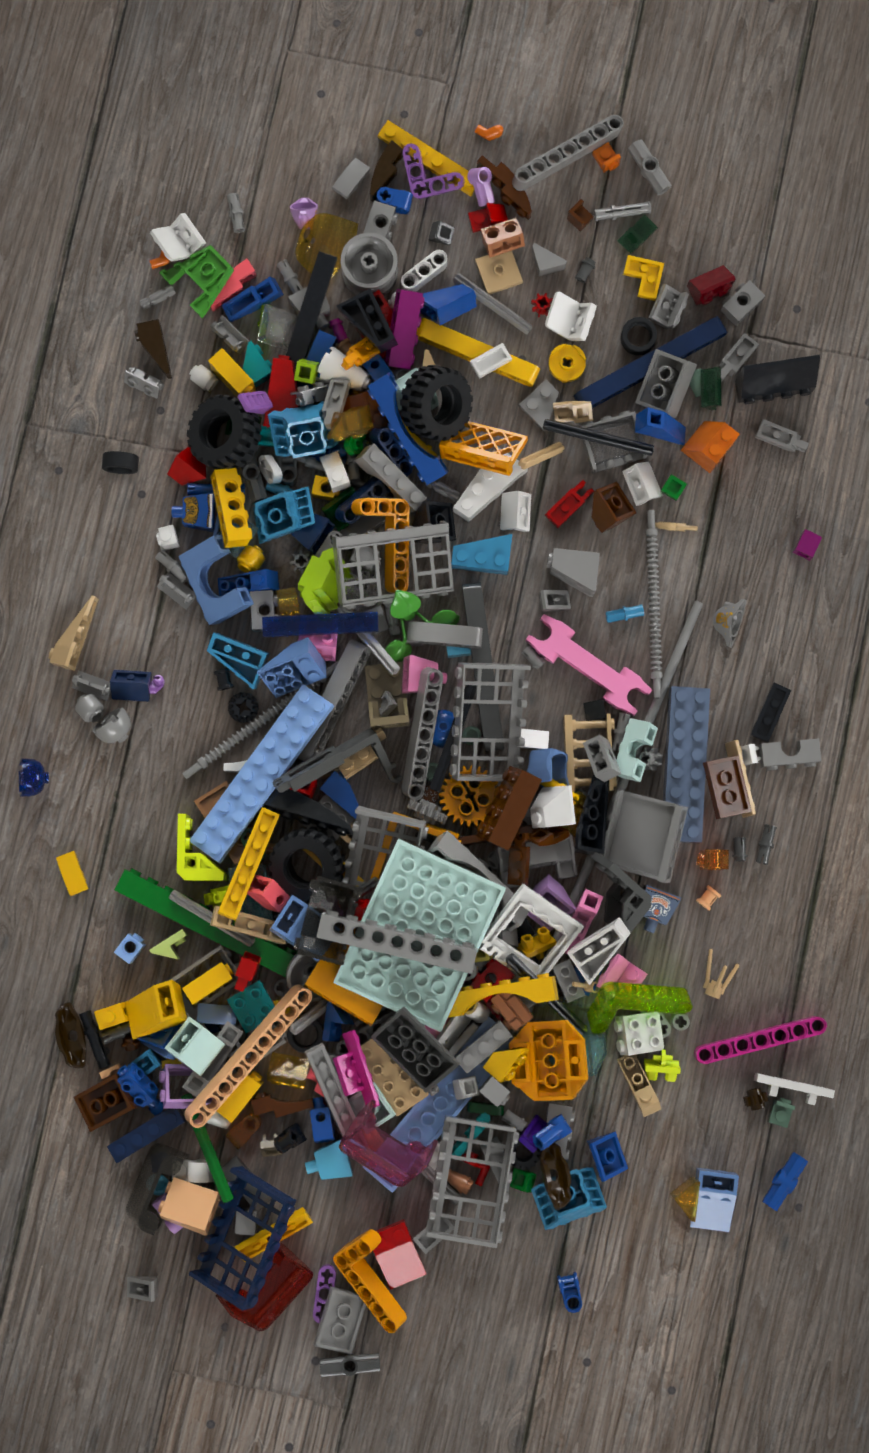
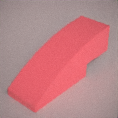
M247 258L233 268L234 272L211 305L213 312L222 307V304L244 291L242 285L256 277V272Z

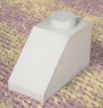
M338 451L319 457L333 493L351 487Z

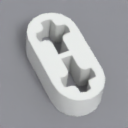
M261 455L258 465L269 484L281 483L282 471L272 455Z

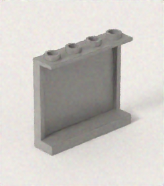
M617 790L612 799V804H614L613 810L608 816L609 827L605 837V853L600 855L615 863L623 871L656 879L659 882L670 883L688 807L624 790Z

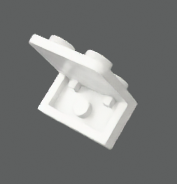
M185 213L180 214L171 226L152 229L150 232L154 241L164 252L165 257L170 261L190 258V255L200 251L206 244Z
M556 292L545 321V326L569 341H585L589 334V328L597 305L593 303H578L562 292Z
M657 1011L615 1016L614 1030L617 1032L618 1038L616 1046L620 1055L630 1056L664 1049L660 1014Z

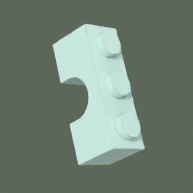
M630 718L625 728V735L619 746V753L616 759L621 774L618 775L620 778L641 782L646 764L636 758V752L643 745H653L658 728L652 723Z

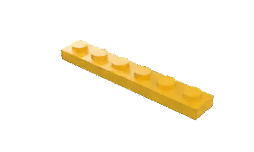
M387 120L378 134L379 139L387 144L393 140L402 149L407 144L417 145L421 151L423 165L426 169L437 176L452 172L460 173L464 177L465 183L459 190L470 197L473 195L475 190L474 186L468 181V170ZM411 147L410 151L407 152V155H410L412 160H414L413 154L416 153V150H413ZM454 176V180L448 183L458 186L460 179Z
M263 807L261 808L217 914L236 921L280 814Z

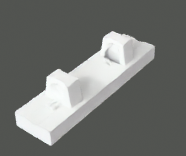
M755 1073L754 1081L769 1085L767 1093L769 1096L777 1097L779 1087L807 1093L806 1103L810 1105H815L817 1096L834 1098L835 1090L760 1073Z

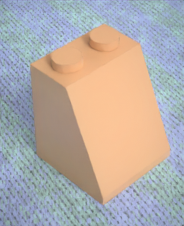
M173 1177L172 1182H168L165 1193H167L165 1201L162 1200L159 1205L158 1212H160L161 1219L207 1236L221 1199L219 1192Z

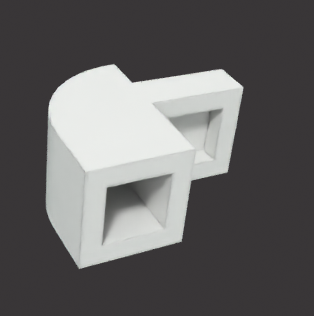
M173 1159L172 1179L175 1177L192 1183L214 1182L205 1159Z

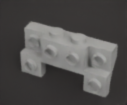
M572 835L559 843L549 846H538L532 842H526V846L530 847L529 869L555 865L558 880L578 875ZM497 847L495 851L499 865L500 881L508 888L518 887L519 885L507 884L509 851Z

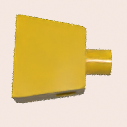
M125 1002L94 1011L99 1030L129 1021Z

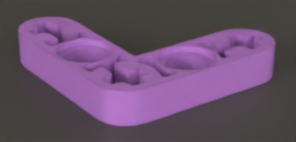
M407 144L403 148V158L410 190L415 198L424 199L456 191L464 186L465 179L457 172L426 179L419 147L415 144ZM411 147L413 150H416L413 156L414 160H419V163H408L409 161L412 162V157L407 155ZM414 166H418L421 170L420 175L417 177L411 175V169ZM454 176L460 179V182H458V186H455V184H448L449 189H447V184L444 178H447L448 182L453 181ZM436 180H440L443 184L440 191L433 189V183ZM429 182L431 193H429V190L422 191V195L415 192L418 189V185L425 188L428 187L426 183Z

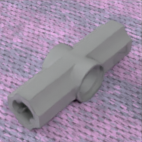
M642 139L632 143L628 147V151L639 166L641 175L648 180L657 196L667 192L672 185L659 167L658 159L652 156ZM651 165L654 169L648 170L645 166Z

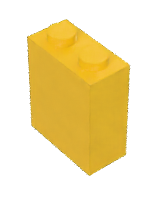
M223 348L208 360L213 373L237 398V395L240 393L256 391L253 380Z
M220 962L182 989L194 1006L233 980L231 975L234 973L228 963L224 965Z
M255 1070L250 1072L220 1106L217 1112L232 1123L264 1082L261 1080L263 1077Z

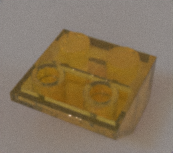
M369 405L353 407L341 413L328 433L327 439H334V442L345 440L350 435H352V438H359L367 434L368 430L373 428Z

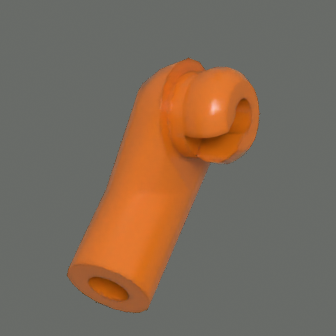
M162 250L158 258L150 260L152 269L165 266L170 262Z

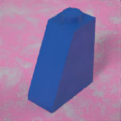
M464 284L423 293L424 306L420 308V313L441 326L477 307L476 293Z

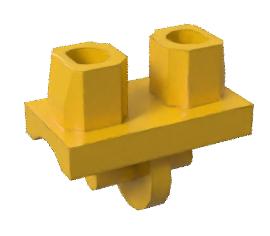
M543 926L537 930V936L532 937L530 934L521 936V943L518 944L517 949L528 958L535 956L538 960L544 958L543 952L554 947L557 942L551 936L550 931Z

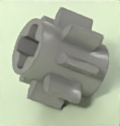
M300 550V554L297 556L292 554L294 561H291L290 565L296 566L293 569L294 572L299 570L303 575L310 561L308 560L310 553L304 555L302 550ZM300 559L305 561L303 566L299 565Z
M645 747V751L639 753V760L646 764L645 770L656 771L657 766L662 765L663 755L658 753V748Z

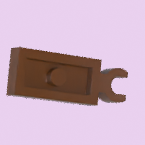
M517 832L513 840L515 845H511L509 849L507 884L521 886L523 883L528 886L530 847L526 846V842L529 840V833H522V839H520V833Z

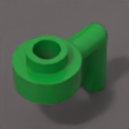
M365 432L345 439L344 448L347 454L350 456L360 454L363 450L362 442L367 437Z

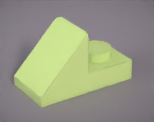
M181 929L149 951L152 954L180 959L173 945L175 944L178 947L183 944L188 934L185 929Z

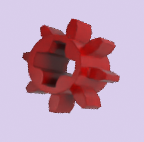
M537 293L536 300H531V304L535 305L532 308V312L536 311L538 317L544 314L548 316V310H550L553 298L549 299L547 293L541 296ZM541 303H545L543 308L540 307Z

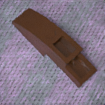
M482 155L477 160V168L487 167L492 173V183L497 188H502L500 197L503 203L507 206L511 205L516 209L515 212L521 218L525 217L529 220L532 213L530 202L525 190L518 191L513 187L512 180L514 174L504 163L501 162L496 167Z

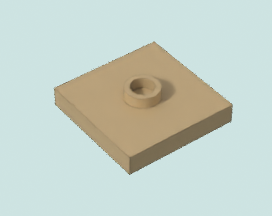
M512 251L489 258V255L475 259L486 293L489 295L523 283Z

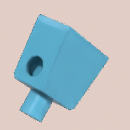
M343 1138L315 1150V1160L305 1162L307 1174L319 1171L321 1180L353 1176Z

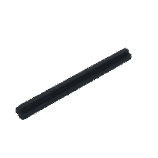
M550 419L544 420L543 429L648 456H652L654 452V445Z
M476 685L465 686L464 699L474 698ZM464 703L462 729L471 703ZM455 718L430 784V789L440 792L453 757L451 755V746L454 745L452 727L455 725Z
M511 953L506 957V963L520 977L530 976V980L538 979L515 954ZM560 999L546 1002L564 1020H568L582 1036L587 1033L588 1027Z

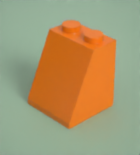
M704 421L680 451L711 473L733 446L740 434L725 422Z

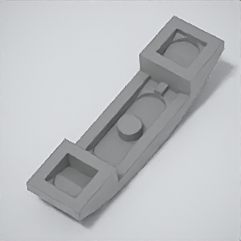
M227 1021L217 1035V1038L225 1046L202 1076L193 1071L182 1088L197 1097L213 1079L244 1032Z

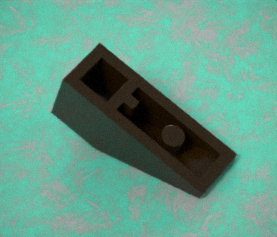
M159 319L137 323V330L134 331L136 341H140L142 347L166 377L171 379L172 375Z

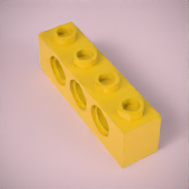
M237 468L214 470L210 478L224 548L247 546L250 539H252V530L248 528L247 521L249 520L248 511L244 508L245 495L244 492H241L240 488L242 484L241 476L238 475ZM225 488L231 489L232 492L226 491ZM229 506H234L236 510L230 509ZM232 523L238 524L240 528L234 527Z

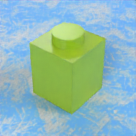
M300 359L297 361L294 380L309 384L317 382L316 377H318L317 371L320 363Z

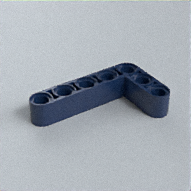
M388 428L372 429L369 434L371 443H374L399 469L402 463L403 468L401 471L408 477L413 471V466L392 431ZM381 432H382V434H383L382 440H380V434H381ZM391 448L393 449L392 455H390ZM373 476L338 506L335 511L336 519L343 523L351 524L356 522L362 516L355 515L352 512L351 505L355 499L384 498L390 492V489L381 480ZM374 487L376 488L375 494H373ZM362 503V510L364 511L365 505ZM348 510L349 515H348V517L346 518V517H345V513H346V511Z

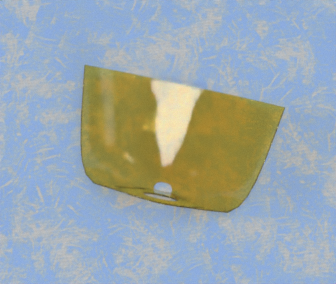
M328 213L315 215L303 226L295 250L298 262L312 274L319 251L337 257V262L332 274L333 277L341 267L342 250L347 242L357 235L359 223ZM310 228L308 237L304 239L305 230ZM314 237V238H315V242H314V244H311L310 242H311L312 238Z

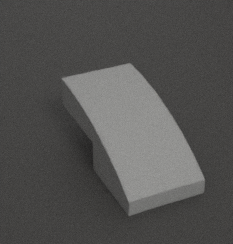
M355 158L332 186V190L348 199L358 188V184L369 174L370 167Z

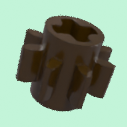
M761 1088L747 1090V1096L743 1097L745 1106H750L751 1111L765 1108L764 1102L769 1101L767 1092H761Z

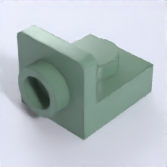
M780 1097V1100L774 1099L767 1122L788 1128L792 1111L795 1110L796 1106L791 1104V1100Z

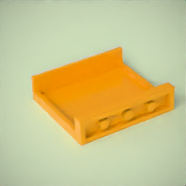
M340 924L338 931L341 933L345 930V926ZM332 941L320 961L316 964L304 987L367 1025L372 1026L383 1006L333 983L350 945Z

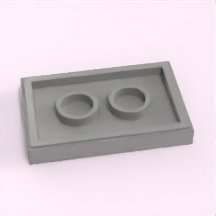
M330 1286L313 1343L315 1347L352 1354L366 1307L356 1292Z

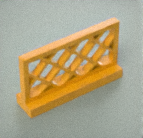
M468 421L464 426L469 428V430L458 431L459 434L454 438L446 441L441 440L439 443L440 455L443 459L510 476L513 472L512 466L526 445L528 436ZM481 431L486 432V434L478 437L475 434ZM473 435L474 438L464 441L463 437ZM502 436L503 439L494 441L493 437ZM457 439L461 440L460 443L452 442ZM490 439L491 443L481 445V441ZM514 440L520 441L519 444L513 446L510 444ZM475 443L478 445L476 448L469 446ZM507 443V448L498 449L497 446ZM493 447L495 449V452L485 451ZM509 452L512 453L511 457L503 455Z

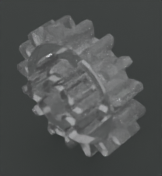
M365 571L364 575L362 573V579L376 578L374 574L370 575L368 571ZM353 572L350 573L352 578L345 577L347 582L358 580V576ZM376 582L371 583L373 590L369 587L370 583L363 584V589L365 590L364 597L377 596ZM358 585L345 586L346 600L352 599L350 592L354 595L353 599L360 598ZM363 604L356 605V608H354V610L358 612L359 609H361V611L364 612L366 611V607H368L369 609H372L373 607L364 606Z

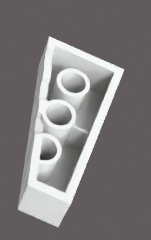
M508 453L503 454L505 456L511 457V455ZM516 459L510 476L480 469L454 505L453 512L467 522H470L487 505L513 485L516 480L527 473L528 468L525 470L521 469V466L518 464L519 460Z

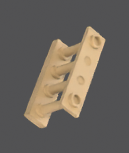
M606 714L605 720L576 721V719H572V715L563 716L564 752L568 754L567 779L569 785H572L573 792H575V788H578V786H590L592 778L578 779V777H574V769L578 767H591L589 759L574 758L573 750L584 748L583 743L588 740L573 739V731H576V729L606 728V739L609 740L612 748L611 730H614L615 725L611 714ZM617 777L609 780L608 792L614 791V787H617Z

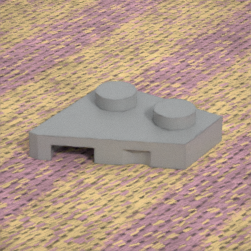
M546 379L519 404V407L543 432L545 431L543 429L544 420L550 419L554 409L553 403H556L559 392Z

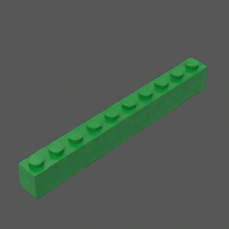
M133 868L130 871L124 870L114 889L115 891L242 956L247 951L262 957L260 965L286 977V970L296 954L295 950L286 947L284 950L278 946L279 943L254 937V944L248 947L170 900L169 896L175 889L169 886L162 888L157 885L159 881L151 877L145 879L140 876L141 872ZM202 903L199 904V905L203 906L204 908L210 910V907H208V906H206V905H204V904H202Z

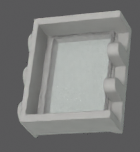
M623 411L619 413V416L613 418L606 416L601 418L599 422L588 421L581 426L582 428L645 443L642 434L635 432V411ZM582 439L592 474L647 458V455Z

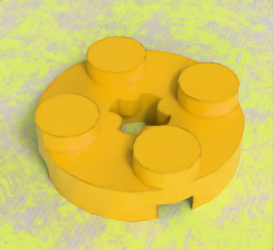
M558 345L550 354L548 360L549 371L553 377L563 383L577 380L581 377L586 367L584 352L576 345ZM563 359L571 360V366H563Z

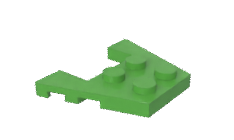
M209 245L190 255V259L182 263L177 262L173 264L174 267L167 271L163 269L159 273L170 285H173L186 273L204 291L190 304L192 309L203 318L234 272V269Z

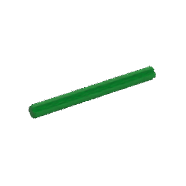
M191 1093L181 1097V1099H194ZM196 1113V1114L192 1117V1120L197 1119L198 1116H199V1113ZM205 1125L200 1128L193 1127L222 1202H230L234 1197Z

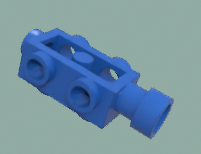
M132 1063L128 1066L124 1065L118 1070L119 1078L117 1081L121 1085V1089L134 1098L136 1105L142 1108L148 1106V1110L154 1116L164 1110L163 1102L156 1098L159 1088L146 1076L142 1069L135 1063Z

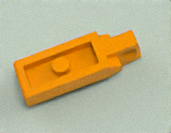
M364 338L349 348L341 366L345 370L350 369L354 364L358 367L380 352Z

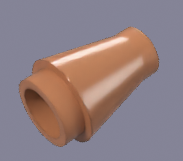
M449 1169L447 1181L460 1194L467 1195L474 1181L469 1176Z

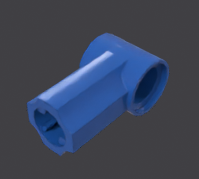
M560 1114L551 1119L547 1126L532 1136L533 1143L542 1151L555 1141L566 1137L572 1130L563 1115Z

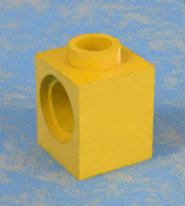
M315 475L311 493L312 497L332 501L336 496L340 495V491L335 493L332 490L328 493L323 492L322 487L330 485L327 477Z

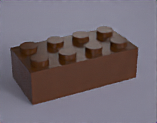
M509 766L504 771L503 781L494 792L495 798L492 804L488 805L486 817L477 828L478 837L508 851L542 779L513 766Z

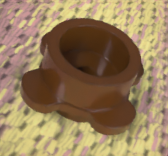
M132 1034L126 1036L121 1044V1047H125L126 1051H133L141 1046L140 1040L132 1039Z

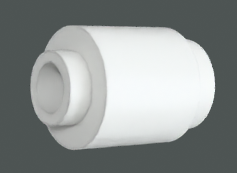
M202 364L199 366L195 365L189 373L191 375L190 380L204 391H212L218 383L216 375Z

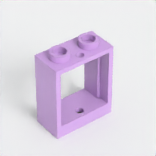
M165 1064L163 1070L159 1073V1082L163 1083V1090H160V1102H163V1109H187L194 1100L170 1099L169 1076H190L193 1072L185 1064ZM212 1098L207 1099L206 1105L211 1103Z

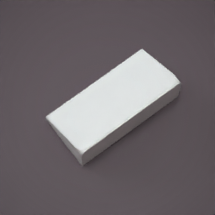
M521 729V737L525 739V745L518 747L536 750L548 749L549 731Z

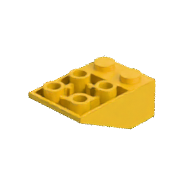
M173 980L153 985L125 1002L133 1040L182 1024L187 1020L181 987Z

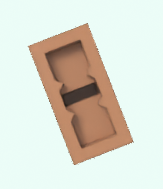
M517 218L481 229L482 241L489 258L525 246L523 231Z

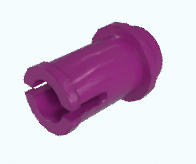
M340 318L329 322V328L333 330L335 337H337L338 344L348 338L342 325L343 321Z

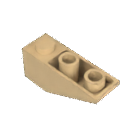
M625 1055L617 1059L643 1117L661 1110L660 1102L637 1056Z

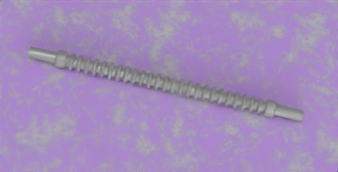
M648 510V529L646 530L648 538L646 541L649 543L646 546L649 547L647 549V552H649L647 555L649 558L647 560L649 563L647 573L650 575L647 578L650 579L648 581V584H650L648 587L650 590L648 592L650 595L648 600L651 601L648 603L651 606L648 610L651 611L649 613V616H651L649 619L651 622L649 624L651 627L649 632L652 634L649 637L652 638L650 640V643H652L650 646L652 648L650 659L653 660L650 662L653 665L650 669L653 670L651 672L653 695L655 699L661 698V679L663 678V673L660 672L662 669L660 667V664H662L660 653L662 651L659 650L662 647L659 645L661 643V640H659V637H661L659 634L661 632V629H659L661 624L658 623L661 620L658 618L661 615L658 613L660 610L658 607L660 605L658 594L660 592L657 591L660 588L657 586L659 584L657 580L659 578L657 575L659 573V570H657L659 565L656 564L659 561L656 559L659 556L656 554L658 552V549H656L658 546L656 543L658 541L656 538L658 530L655 529V510Z
M338 661L326 669L327 677L333 674ZM327 678L307 685V687L314 690L316 685L319 686L320 682L324 683L327 681ZM295 690L294 693L290 692V696H285V699H281L280 703L276 702L277 705H272V709L268 708L267 712H263L262 716L258 715V719L254 718V722L250 721V725H245V728H241L240 732L236 731V735L232 734V738L228 737L227 741H223L222 745L218 744L219 747H214V751L210 750V753L205 754L204 758L200 757L197 759L196 764L182 773L183 776L188 779L200 769L207 768L208 764H212L213 760H217L218 756L222 757V753L226 754V750L230 751V748L235 747L236 743L240 744V740L244 741V737L248 738V734L252 735L253 731H257L258 727L262 728V724L266 725V721L270 722V719L275 718L276 714L280 715L279 712L284 711V708H286L298 690Z

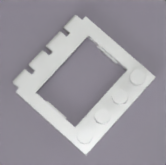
M522 883L488 928L479 949L489 956L493 955V958L504 966L508 965L506 957L513 953L537 976L551 971L584 926ZM520 906L563 934L540 965L497 937L513 919Z

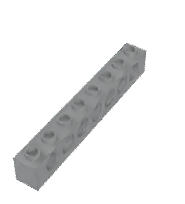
M327 910V913L323 912L321 915L316 938L470 974L473 972L478 948H474L472 943L463 942L461 945L455 943V940L443 937V940L435 938L436 935L424 933V936L419 935L413 929L397 930V926L385 924L384 927L377 925L378 922L366 919V922L359 921L357 916L347 915L342 917L338 916L339 912ZM335 923H343L345 926L344 932H337L335 930ZM354 928H363L364 936L357 937L354 934ZM376 931L381 932L384 936V939L380 942L373 938V933ZM400 936L403 939V944L401 946L394 945L393 937ZM413 941H420L423 948L419 951L412 948ZM439 945L442 948V953L434 955L431 952V947ZM452 950H459L462 957L455 960L451 957L450 952Z

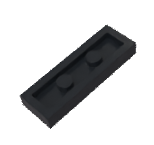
M775 682L772 684L750 733L751 736L766 743L769 742L791 693L790 689Z

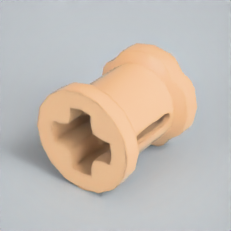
M707 885V890L696 901L710 911L711 905L721 895Z

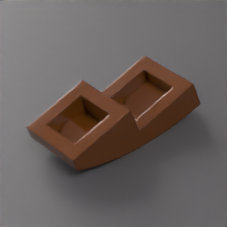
M561 826L550 827L547 830L538 828L529 834L528 841L538 846L553 845L570 837L569 830Z

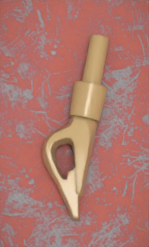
M655 522V527L665 530L683 532L685 530H698V526H689L686 523Z

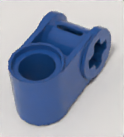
M382 187L377 192L376 201L396 207V213L409 214L413 194L405 190Z
M573 1272V1275L564 1277L557 1276L560 1293L562 1294L566 1309L571 1313L579 1312L582 1308V1299L577 1273ZM570 1298L578 1299L576 1307L568 1306Z

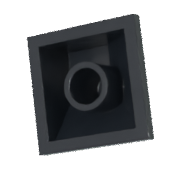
M423 501L412 522V526L420 527L427 523L435 525L440 524V521H445L449 524V541L456 540L452 503ZM441 537L432 538V543L441 542ZM428 538L414 540V542L428 544Z

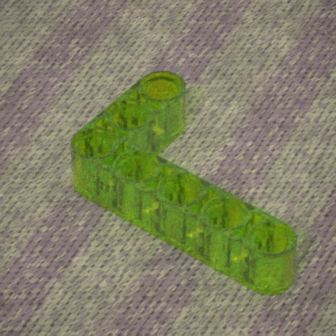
M607 982L600 987L587 1012V1018L592 1033L601 1034L608 1029L618 1009L685 1014L692 1010L693 1005L685 988Z

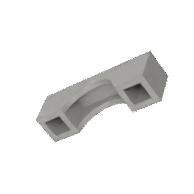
M374 443L366 446L354 459L367 474L381 480L390 489L394 499L406 500L410 508L409 513L416 511L427 498Z

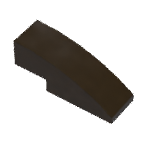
M393 140L385 148L375 167L370 187V200L372 202L376 200L378 190L382 187H387L397 176V168L395 166L403 158V149Z

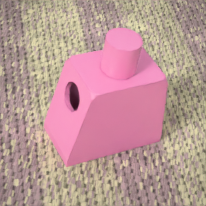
M413 655L404 657L402 694L417 693L421 671L426 667L438 670V663ZM434 672L429 676L430 681L434 679ZM442 672L443 684H446L447 673Z

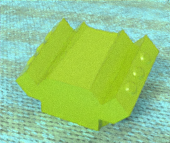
M333 548L323 551L320 558L312 555L298 583L300 597L304 599L305 604L322 622L333 619L330 611L337 609L339 602ZM350 567L343 568L344 582H346L345 580L353 578Z

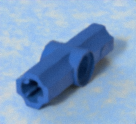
M793 1152L784 1167L774 1176L772 1186L762 1202L778 1211L786 1196L795 1189L798 1177L803 1172L808 1161Z

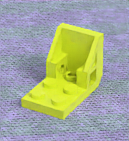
M178 814L177 873L186 881H227V873L205 854L189 853V850L193 849V844L190 842V831H193V819L188 814ZM192 860L195 861L194 866H191Z

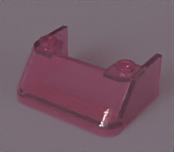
M372 1099L357 1114L341 1139L339 1149L391 1184L403 1187L428 1167L438 1141H432L427 1147L418 1141L409 1142L406 1145L375 1126L377 1118L372 1109L376 1101Z

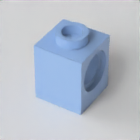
M128 933L114 953L128 964H132L146 946L143 943L144 939L136 933L133 935ZM130 941L136 945V949L132 953L128 952L126 948Z

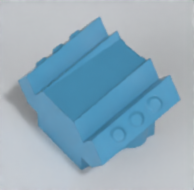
M323 401L317 405L309 404L303 407L286 408L283 411L274 410L268 414L276 456L304 457L326 452L325 449L333 448L338 444L336 429L326 430L322 417Z
M309 486L294 491L282 492L254 503L253 511L259 544L315 524Z
M593 1167L570 1171V1193L572 1198L560 1210H555L544 1183L531 1189L545 1230L554 1229L559 1225H566L573 1220L588 1217L607 1208Z

